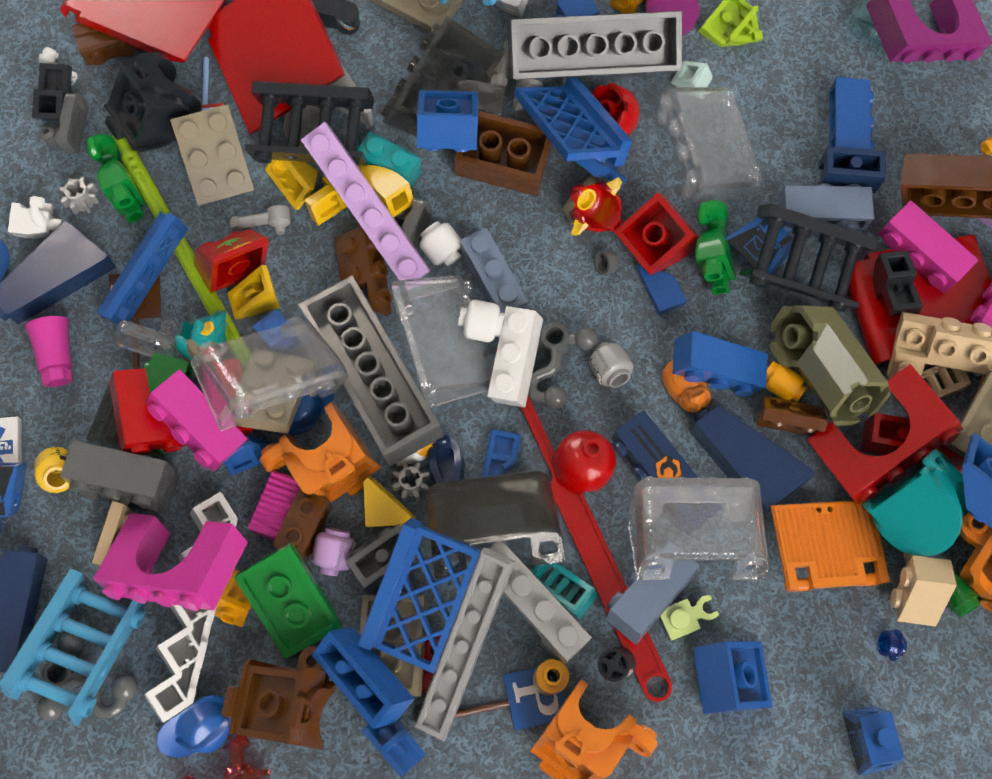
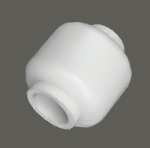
M437 221L420 234L422 239L419 246L432 264L437 266L445 263L448 267L461 257L458 252L461 248V238L449 223L440 224Z
M472 300L468 308H461L458 326L464 327L463 334L466 338L492 342L495 336L500 337L505 313H500V307L497 304Z

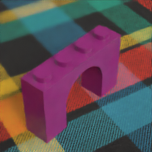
M870 0L866 4L890 62L973 61L982 56L983 51L992 44L973 0H933L929 7L940 29V33L931 30L919 19L910 0Z

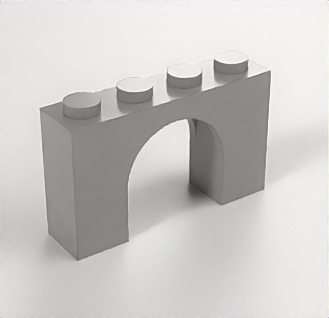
M499 539L489 549L515 561L502 595L533 626L541 638L540 645L553 659L559 660L566 665L586 646L592 637L506 544Z

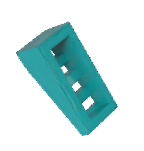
M544 554L531 573L540 580L549 567L553 568L552 573L542 584L569 613L580 620L597 598V591ZM561 574L563 579L555 590H552L550 587ZM570 582L573 583V588L570 590L567 596L563 598L561 594L564 592V590L567 588ZM582 590L584 592L583 595L580 597L577 603L573 605V600Z

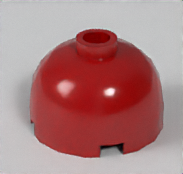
M615 83L598 86L592 92V95L626 134L630 136L635 130L640 116V106L635 95L625 87Z
M579 430L570 433L559 443L552 458L558 481L567 489L579 494H584L586 491H600L610 481L616 467V453L611 443L603 435L589 430Z

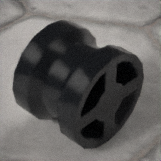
M622 646L614 647L604 651L599 656L598 670L604 679L618 682L632 675L635 671L636 660L629 649Z

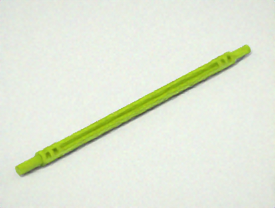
M114 138L122 154V162L131 174L155 219L160 212L166 215L168 212L171 213L137 151L132 150L126 138L120 140ZM183 237L174 253L207 312L211 316L217 311L226 310L217 293L213 292L210 294L194 266V252L186 238ZM227 312L225 321L228 324L225 330L227 338L225 344L235 360L239 359L243 375L251 358V353Z

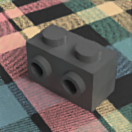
M400 524L394 528L390 526L376 536V541L367 547L366 545L360 546L350 554L351 558L346 561L366 593L378 586L383 580L402 529Z

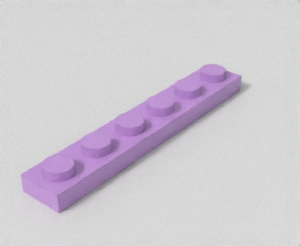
M322 123L301 139L404 288H408L428 274L431 270L328 123Z

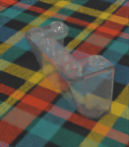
M666 87L664 94L661 95L660 109H657V119L660 126L664 125L665 129L670 130L671 135L677 138L679 144L677 146L678 157L681 162H685L687 169L685 183L681 184V193L683 199L689 201L691 210L697 209L700 203L708 200L724 203L757 195L761 187V174L730 87Z
M646 477L635 485L627 522L637 580H669L675 560H736L731 574L733 580L765 579L769 569L761 490L758 481L750 478ZM651 565H663V567L659 570L653 571L647 569ZM748 565H755L754 570H744V567Z

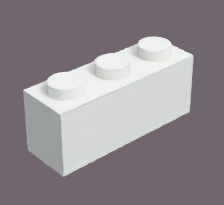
M506 306L487 395L496 403L524 408L526 406L543 324V318L537 311Z

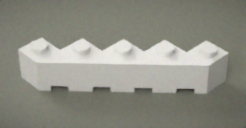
M221 492L197 505L190 512V516L200 531L206 521L230 523L236 527L238 520ZM192 547L180 554L178 558L181 562L188 555ZM172 605L170 607L183 630L158 645L156 650L173 676L144 694L161 723H164L194 701L216 607L214 610L199 608L198 611H192L179 605Z

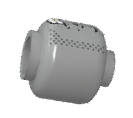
M604 342L595 347L589 359V366L599 384L611 388L621 387L631 378L634 367L624 347L618 343Z

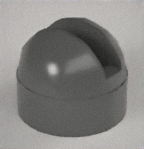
M609 250L599 251L595 255L594 266L599 274H611L619 268L620 260L615 252Z

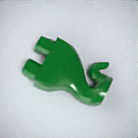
M96 134L88 137L86 151L89 157L96 162L102 163L97 171V179L103 193L119 215L124 214L129 223L143 218L145 214L141 206L145 205L146 202L131 174L121 164L120 152L114 138L107 134Z
M708 200L700 203L696 213L698 224L708 226L706 232L697 240L696 261L707 283H710L712 294L718 295L730 292V281L736 280L730 245L726 236L728 226L727 206L720 201Z

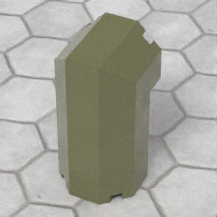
M800 305L783 306L771 323V332H775V341H770V350L782 367H796L833 424L854 425L861 421L858 418L859 415L865 412L868 416L877 413L891 396L887 388L889 387L888 382L834 307Z

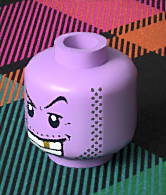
M326 527L325 532H320L316 535L311 561L320 567L319 573L338 576L339 571L350 569L346 561L351 558L350 554L355 550L356 542L350 537V532Z

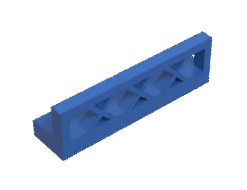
M162 212L158 214L96 313L126 329L188 230L176 216L169 212L167 215Z

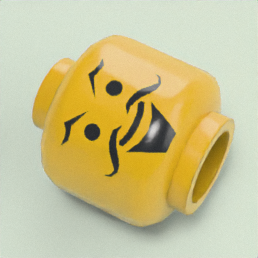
M63 447L46 448L35 459V480L43 490L51 493H60L69 489L70 484L60 477L69 450Z

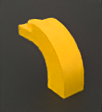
M358 165L393 217L412 206L413 195L409 182L402 176L384 167ZM326 176L322 178L325 187L304 200L311 219L318 226L347 208V205Z

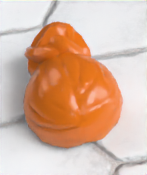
M673 360L668 362L662 371V384L669 395L687 412L699 413L711 403L712 398L711 392L706 388L707 383L688 382L684 380L683 376L672 374Z

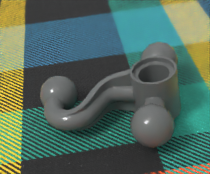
M551 322L544 326L540 333L538 346L544 345L546 351L550 354V361L548 365L532 372L528 392L530 399L555 410L565 405L567 393L563 388L551 386L545 392L538 390L537 385L540 381L557 373L561 366L562 355L568 352L570 345H576L578 348L586 351L594 348L598 342V335L594 329L582 327L576 333H568L566 327L559 322ZM555 334L564 336L563 340L558 344L549 343L550 337Z
M64 631L58 637L59 650L72 656L81 651L84 646V639ZM47 661L41 669L43 681L65 690H70L75 685L83 686L88 678L67 669L65 679L56 683L55 673L62 666ZM122 675L116 678L111 685V692L115 699L110 705L102 703L99 689L95 696L96 704L92 713L102 719L118 716L124 710L128 700H131L138 691L137 681L130 675ZM42 697L37 703V713L45 721L57 719L64 711L63 704L46 697Z

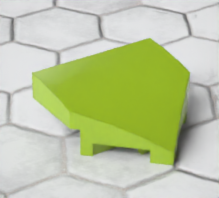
M723 0L698 30L701 35L719 47L743 45L763 40L762 30L759 31L756 12L759 10L758 6L752 7L745 0Z

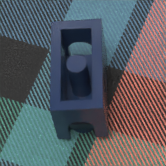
M827 147L818 163V169L823 170L818 185L825 183L833 186L859 184L862 187H872V193H876L886 178V151Z

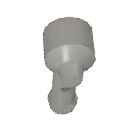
M274 205L268 208L267 213L242 217L234 216L230 219L229 224L231 229L239 231L242 228L269 224L275 228L276 234L282 235L285 233V228L291 223L290 210L285 205Z

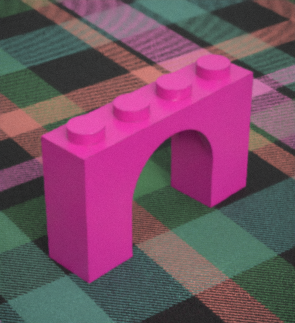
M130 513L93 579L103 588L102 592L106 596L115 600H120L122 597L145 604L146 601H151L165 607L179 605L192 611H198L199 608L214 610L248 542L233 524L206 521L185 559L166 572L153 574L154 565L171 533L153 515Z

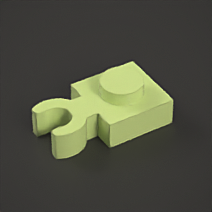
M711 595L701 597L693 607H691L688 599L668 606L660 616V619L670 641L701 629L697 621L698 619L709 621L719 615L718 611L711 614L703 611V604L712 599Z

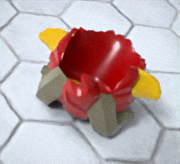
M589 176L581 185H576L571 189L570 197L562 208L570 225H574L571 235H580L585 229L596 233L603 231L614 232L615 229L620 227V223H622L620 218L622 216V201L619 199L620 196L617 194V191L622 181L619 177L608 182L607 180Z

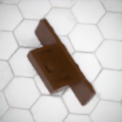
M358 222V228L335 237L340 280L343 281L353 276L360 289L367 287L369 304L372 310L388 316L392 314V297L388 290L386 277L388 270L383 256Z

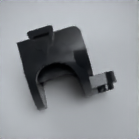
M149 52L139 54L136 58L120 60L121 67L108 104L104 105L110 116L106 117L105 124L116 140L126 138L130 146L138 152L159 149L177 140L170 120L202 111V105L197 96L189 89L174 83L176 68L169 57L162 53Z

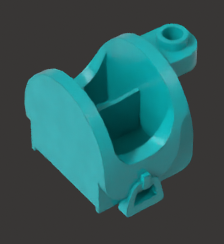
M936 449L928 453L922 460L924 463L923 467L892 489L888 487L873 500L862 503L863 507L873 515L874 524L882 536L892 546L910 555L929 557L946 551L956 541L961 532L963 518L969 513L965 504L963 475L942 452Z

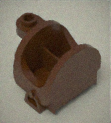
M310 646L301 652L296 669L253 659L247 660L243 666L239 688L228 686L222 716L232 717L228 733L323 750L324 740L320 734V720L323 707L330 696L335 693L336 684L329 680L328 674L313 658L312 653L317 647Z

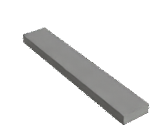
M486 547L481 550L415 723V728L442 741L447 738L514 566V560Z

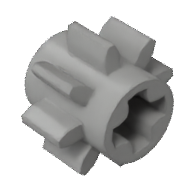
M84 176L80 179L69 178L65 186L59 189L65 196L60 201L65 208L70 207L75 215L79 211L90 213V208L93 204L99 203L94 195L98 191L94 183L88 184Z
M403 462V470L400 473L393 471V477L399 480V482L392 485L393 491H402L403 501L408 496H414L415 500L419 501V493L421 491L429 492V486L423 483V481L428 480L430 475L429 472L421 474L420 463L417 462L414 467H408ZM412 476L416 486L410 487L406 478Z

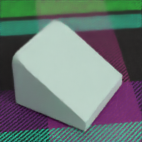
M683 61L682 70L676 72L671 83L697 97H702L713 77L708 64Z

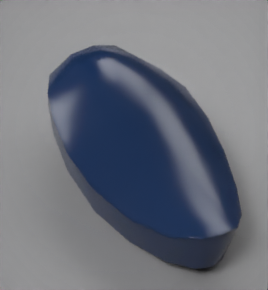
M442 431L444 437L433 442V445L429 448V471L442 497L447 501H454L460 494L463 484L465 462L458 442L448 432Z

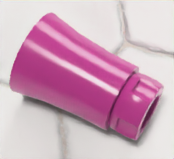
M46 316L27 322L25 329L32 345L42 385L53 388L72 383L73 375L71 369L73 365L69 344V319L63 316Z

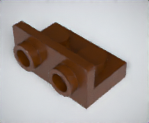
M768 396L762 397L757 418L758 426L813 436L818 431L825 432L828 422L823 407Z
M299 489L274 540L273 546L276 549H280L292 542L306 564L313 551L316 535L322 531L333 508L330 501L314 493L306 494Z

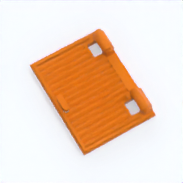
M853 500L770 506L785 579L784 589L786 591L799 592L822 588L861 587L890 583L879 530L874 524L873 515L863 507V502L857 504ZM873 562L875 572L865 573L863 563ZM806 567L808 577L797 579L795 568Z

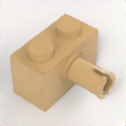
M905 553L903 557L906 568H902L900 583L891 593V606L896 610L897 621L936 627L957 586L952 562L946 559Z

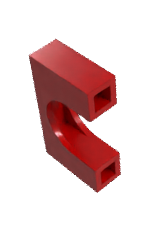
M239 359L209 362L203 371L207 398L224 415L242 378ZM146 368L113 371L109 386L120 450L138 455H146L151 452L150 450L163 449L164 452H174L181 450L183 446H187L177 442L171 434V429L163 421L156 420L148 411L146 401L150 395ZM236 426L245 436L249 435L253 428Z
M911 364L887 380L889 385L887 388L891 395L906 411L910 419L909 434L905 442L897 450L883 456L863 454L849 443L833 422L826 426L825 432L818 431L807 439L857 504L873 500L880 493L879 489L888 483L893 484L901 480L906 475L908 468L915 463L917 465L922 464V460L928 453L942 444L944 446L949 445L959 437V432L963 430L956 416Z

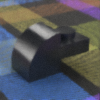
M40 63L38 89H34L33 119L59 121L65 94L71 93V66Z
M908 251L879 253L875 261L873 272L874 290L877 298L884 299L890 316H900L902 312L919 314L923 308L913 283L917 277V272Z

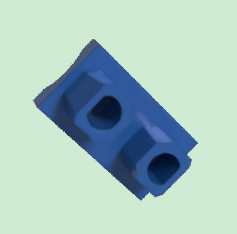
M398 720L396 723L376 729L367 725L362 730L364 735L400 777L404 776L426 755Z

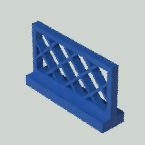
M567 77L565 86L515 88L514 97L566 161L607 158L613 166H624L632 139L578 77Z
M410 518L403 524L358 646L369 651L373 647L434 674L481 550L422 526L423 522ZM423 536L436 541L440 550L439 554L427 559L424 558L420 549ZM444 545L451 547V549L446 551ZM457 551L472 556L468 567L457 572L449 558L450 554ZM417 555L419 562L413 564L414 559ZM443 558L450 575L434 580L428 563ZM422 567L429 583L413 589L408 575L411 570ZM464 575L463 581L460 583L458 577ZM452 579L458 591L457 596L444 602L437 585ZM405 586L408 592L402 594ZM431 588L438 605L423 611L416 594ZM410 596L417 613L402 619L397 608L398 601ZM453 605L449 614L447 607ZM441 609L446 621L445 627L432 632L425 615ZM394 615L396 622L390 624ZM420 618L426 635L411 640L405 623ZM399 627L405 643L394 646L384 642L388 630ZM441 635L440 640L437 643L435 637ZM429 640L435 652L432 660L429 661L419 657L414 645Z

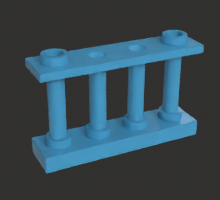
M70 568L0 681V688L4 695L17 701L22 692H27L28 690L70 707L67 713L72 724L79 726L83 717H89L96 704L95 696L133 629H138L141 626L146 615L143 604L132 600L129 607L89 592L87 591L83 573ZM83 603L121 619L111 636L70 619L69 614L75 604ZM58 632H68L105 649L95 665L53 648L52 642ZM48 660L88 678L77 695L36 678L34 672L40 662Z

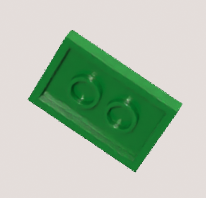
M292 542L234 576V579L285 659L324 638L329 631L338 630L342 626L341 620Z

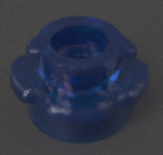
M898 629L882 631L877 642L878 652L882 656L889 657L890 661L898 660L899 656L904 655L907 649V641L903 637L902 632Z

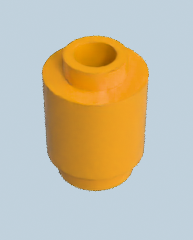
M774 360L768 367L766 389L779 398L789 401L793 399L797 402L807 389L803 385L805 380L802 376L791 368L782 367Z
M555 659L546 660L541 663L533 674V684L536 690L546 696L559 693L569 682L567 667L561 661ZM549 670L556 674L557 682H550L548 680L547 673Z

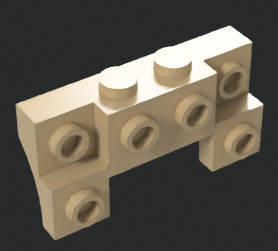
M902 312L896 329L887 378L890 379L909 364L921 376L926 363L983 374L978 387L979 390L988 372L992 370V328L983 323H975L974 325L962 323L950 317L940 319Z

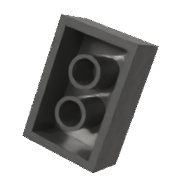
M72 440L60 477L70 484V489L78 491V495L81 497L97 500L98 496L109 498L110 503L112 501L125 504L127 507L129 503L140 505V510L158 514L159 509L170 510L180 475L165 460Z

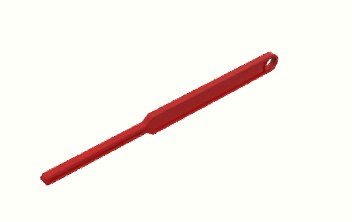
M527 396L525 408H520L553 477L550 492L608 615L610 609L607 607V604L618 591L624 594L628 588L584 495L567 489L558 481L552 460L555 452L529 396ZM613 626L621 646L629 649L635 657L636 667L634 674L645 697L653 702L666 700L672 692V683L648 631L635 645ZM654 676L663 678L667 683V692L659 698L651 696L647 691V682Z

